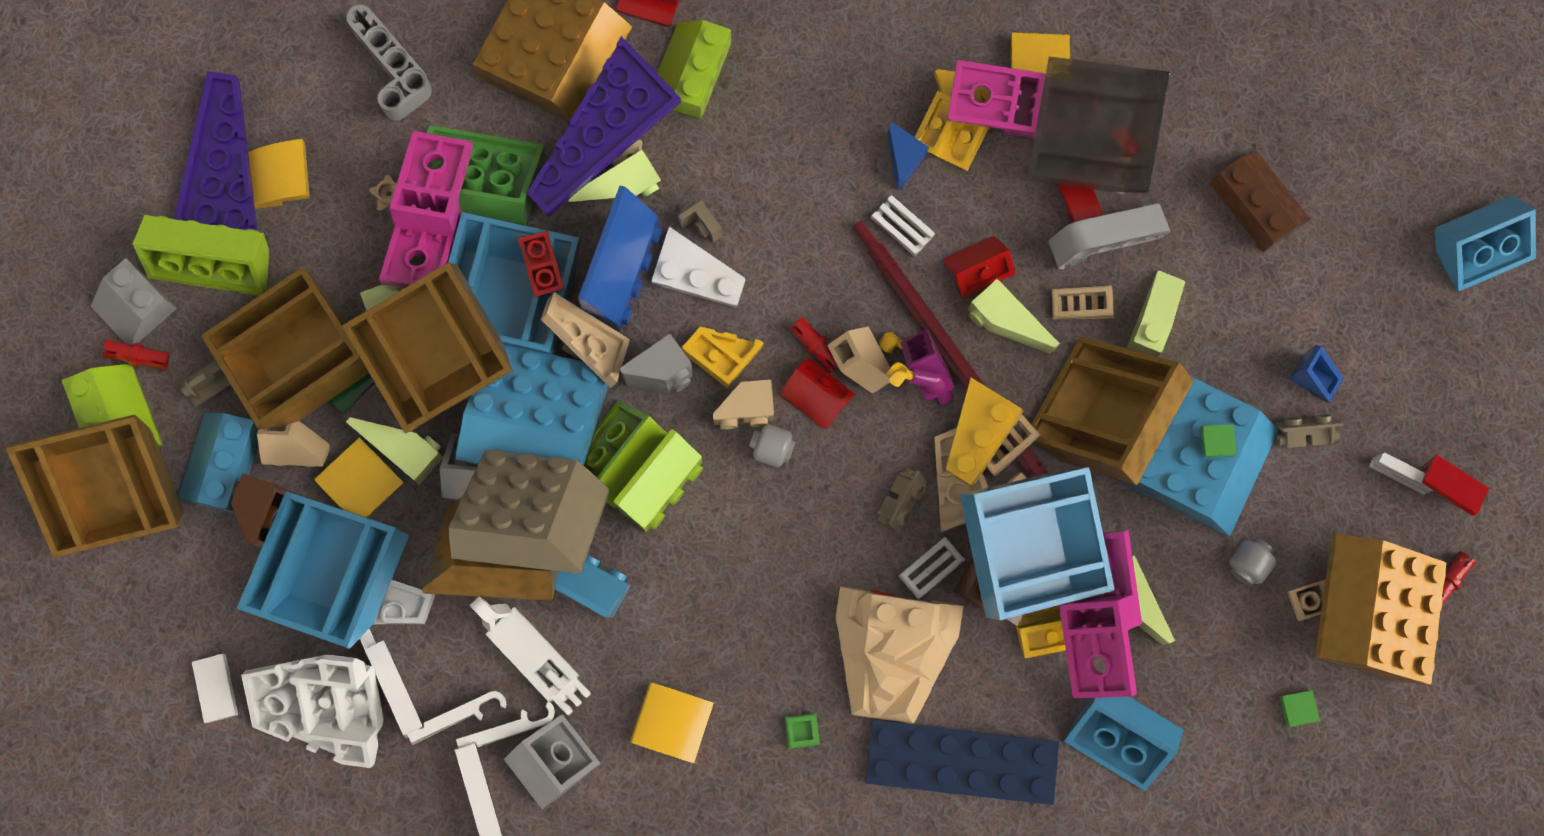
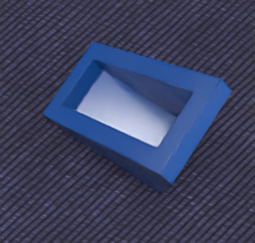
M891 124L887 132L896 187L897 189H903L926 158L929 147L896 124Z
M1315 345L1302 355L1288 379L1330 403L1344 378L1322 346Z

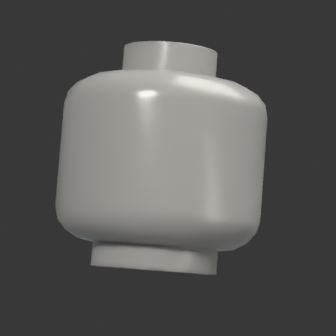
M766 424L761 432L754 431L749 447L754 449L753 457L756 461L778 468L783 463H789L796 442L792 440L791 432L771 424Z
M1257 539L1256 542L1250 540L1243 541L1230 558L1231 574L1248 586L1262 584L1277 563L1272 554L1273 548L1260 539Z

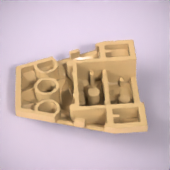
M840 586L835 617L852 715L914 724L959 637L963 605L933 600L932 602L900 598L875 594L870 590Z

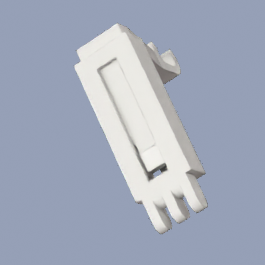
M480 596L470 604L472 609L482 618V625L488 630L486 633L488 638L548 702L555 701L569 716L573 710L565 701L569 698L578 707L582 702L574 693L579 690L586 698L591 694L577 679L580 675L517 608L511 609L506 603L490 605Z
M370 629L360 638L372 667L375 668V674L405 739L409 737L412 745L473 715L481 721L483 714L479 711V707L489 700L497 699L500 702V707L506 709L505 697L499 692L492 691L424 722L423 728L384 640L376 643Z
M547 702L545 706L548 710V716L544 719L531 722L527 718L528 712L522 710L520 720L456 739L458 749H455V753L479 836H502L476 745L478 748L547 725L553 720L555 714L554 707L550 702Z

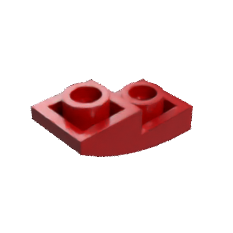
M1082 166L1054 175V183L1066 203V212L1072 223L1104 215Z
M548 231L519 238V245L534 296L538 297L565 289Z

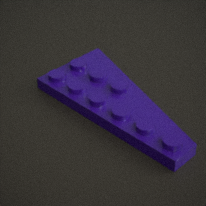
M622 36L618 40L617 47L611 57L603 65V70L596 82L591 85L571 118L566 132L556 143V148L549 160L544 163L527 192L528 197L547 217L551 216L681 103V98Z
M207 71L174 219L182 221L193 220L202 224L225 225L234 229L258 231L240 80L236 75Z

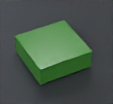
M1234 424L1200 427L1203 458L1234 457L1237 455Z
M1313 690L1279 696L1286 727L1320 721Z
M816 713L785 717L789 749L820 745Z

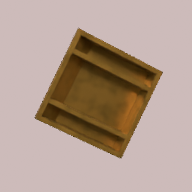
M508 0L472 65L477 78L570 121L591 85L596 82L602 72V67L606 60L611 57L617 47L618 40L621 36L627 40L632 26L601 0Z
M446 263L342 325L405 434L513 371L503 342L458 265L454 263Z
M304 267L201 335L258 429L298 422L369 374L342 327L345 324L317 280Z
M1080 337L1031 423L1040 434V437L1033 444L1063 462L1081 468L1089 467L1090 471L1137 486L1194 380L1180 362Z
M136 415L11 444L6 447L53 558L177 528L183 513L181 503L152 430Z
M462 497L447 508L422 588L423 593L553 600L559 571L452 559L448 527Z
M1337 533L1332 534L1315 658L1401 683L1431 685L1436 642L1438 640L1439 617L1442 608L1443 585L1446 576V562L1384 540Z

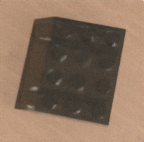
M1049 56L1028 173L1030 181L1114 193L1149 192L1170 72Z

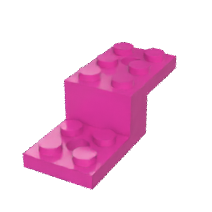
M957 60L947 121L1003 129V134L1090 147L1100 88L1046 80L1045 73ZM976 88H987L990 92V99L985 103L977 102L973 97V92ZM1064 105L1070 106L1074 112L1073 119L1070 121L1061 120L1058 116L1059 107Z
M418 131L412 132L389 207L395 227L379 277L382 285L406 288L448 263L462 214L458 199L473 150L472 141ZM434 160H440L444 163L442 167L435 170L427 167ZM417 255L426 258L424 263L418 266H413L409 263L411 258Z
M1129 530L1103 532L1115 591L1059 605L1073 698L1132 697L1137 694L1128 630L1142 624ZM1096 656L1101 657L1105 661V673H1101L1095 668L1094 659Z

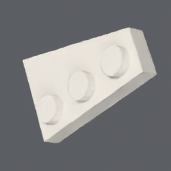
M669 227L652 278V284L737 308L745 284V278Z
M391 580L373 625L425 624L435 594H425L421 589Z

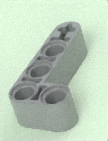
M356 5L352 7L347 13V22L355 37L393 80L379 91L377 96L378 103L387 118L394 121L401 120L431 97L432 87L425 72L367 6ZM361 22H364L365 24L369 25L370 28L368 31H366L365 27L361 24ZM386 41L383 46L375 47L378 42ZM404 62L401 67L393 68L395 63ZM414 83H423L420 88L411 89V86ZM400 100L396 106L387 107L391 101Z
M1153 204L1071 223L1049 239L1048 243L1058 269H1064V265L1071 264V266L1082 262L1089 255L1153 241L1166 236L1171 231L1161 205Z

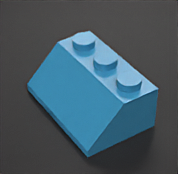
M1511 195L1435 227L1436 252L1458 292L1536 259L1535 208Z
M204 412L178 495L179 501L235 514L231 505L234 486L240 481L242 474H250L258 447L257 432L259 429L253 420L226 413Z
M587 554L581 574L558 572L555 590L606 618L614 617L631 586L625 582L627 578L625 574L612 567L609 572L598 567L600 561Z
M1131 697L1087 698L1064 742L1146 791L1178 753L1183 729Z

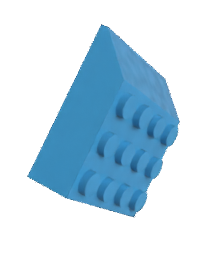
M462 212L448 262L458 265L503 344L555 355L559 337L541 320L547 300L554 292L538 297L534 296L518 241L519 238L546 230ZM548 231L565 288L555 291V293L569 301L576 275L580 239Z
M504 344L513 371L470 396L463 414L456 459L478 464L486 449L520 454L530 453L546 457H563L565 459L578 460L584 466L608 391V385L583 361Z
M1191 377L1194 382L1137 486L1121 480L1119 482L1229 537L1279 430L1260 410ZM1234 424L1237 455L1234 457L1203 458L1200 427Z
M1089 467L1043 474L960 494L986 618L1004 620L1115 591Z
M286 491L236 609L350 649L374 624L409 535L395 527Z

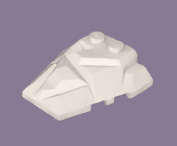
M326 654L245 670L241 676L252 727L287 742L294 737L309 743L306 749L314 753L319 748L335 754L333 761L340 764L371 768L375 763L378 749L377 733L382 728L384 720L375 668L365 665L363 661L357 658Z

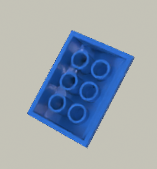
M621 185L618 188L578 297L582 310L617 332H621L622 326H628L633 313V309L629 308L633 297H639L643 281L639 279L643 270L648 271L653 254L649 253L652 243L657 244L662 233L658 215L629 189Z

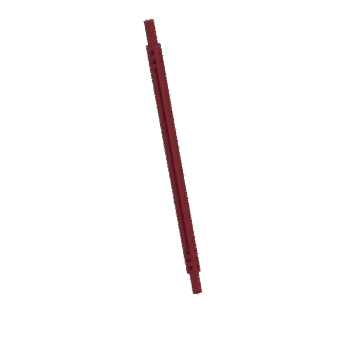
M863 221L856 223L853 229L868 248V255L923 331L928 329L941 356L964 388L968 390L971 378L984 385L882 242H877ZM1009 433L1006 439L1015 448L1019 443ZM1029 446L1016 457V460L1029 478L1048 474Z

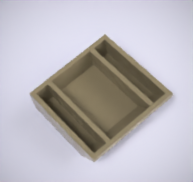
M485 449L448 527L451 558L581 574L609 495V488L578 460Z

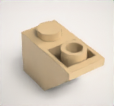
M869 326L849 330L827 345L840 371L870 393H875L890 383V376L886 374L890 366Z
M771 380L740 382L713 413L714 425H720V429L738 428L740 423H750L751 427H763L768 424V421H774Z
M300 421L259 429L257 432L261 464L323 466L330 450L329 443Z
M1325 580L1287 592L1298 621L1321 614Z

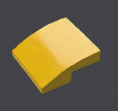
M1011 33V68L1045 73L1046 80L1069 83L1070 35Z
M937 90L915 138L929 147V153L968 171L989 127L947 121L951 96Z
M303 139L274 143L248 152L255 209L282 206L285 201L310 198L306 149Z
M360 437L314 478L318 485L344 511L365 518L404 483Z
M1059 605L1023 614L1016 628L1025 659L1066 650Z
M650 682L630 743L694 763L713 702Z

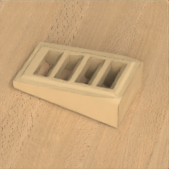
M1112 285L1052 289L1053 319H1114ZM1061 296H1067L1068 311L1062 312ZM1073 296H1079V311H1074ZM1086 296H1091L1092 310H1086ZM1098 296H1104V309H1098Z
M1022 414L1009 432L1019 445L1014 448L1005 438L1002 444L1010 453L1005 456L998 449L995 454L1000 461L996 464L991 459L987 465V469L994 477L1040 437V434ZM1017 424L1028 435L1025 440L1014 429Z

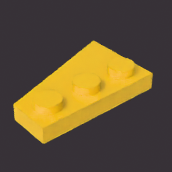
M971 378L946 470L966 484L974 487L1023 413L1022 408Z

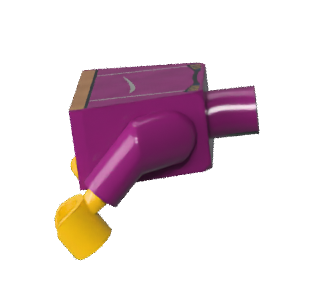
M928 329L904 340H900L892 332H887L879 341V347L889 354L893 352L896 346L899 347L901 352L904 353L907 363L906 367L902 363L897 362L886 373L890 376L889 382L892 385L899 387L905 379H908L910 384L919 386L926 400L935 398L938 405H945L953 400L954 395L951 390L954 388L950 372Z

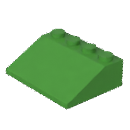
M430 125L427 130L429 134L472 141L473 150L458 199L461 212L526 226L533 203L528 197L527 192L540 171L544 144ZM434 160L427 167L435 170L442 167L444 163L440 160Z

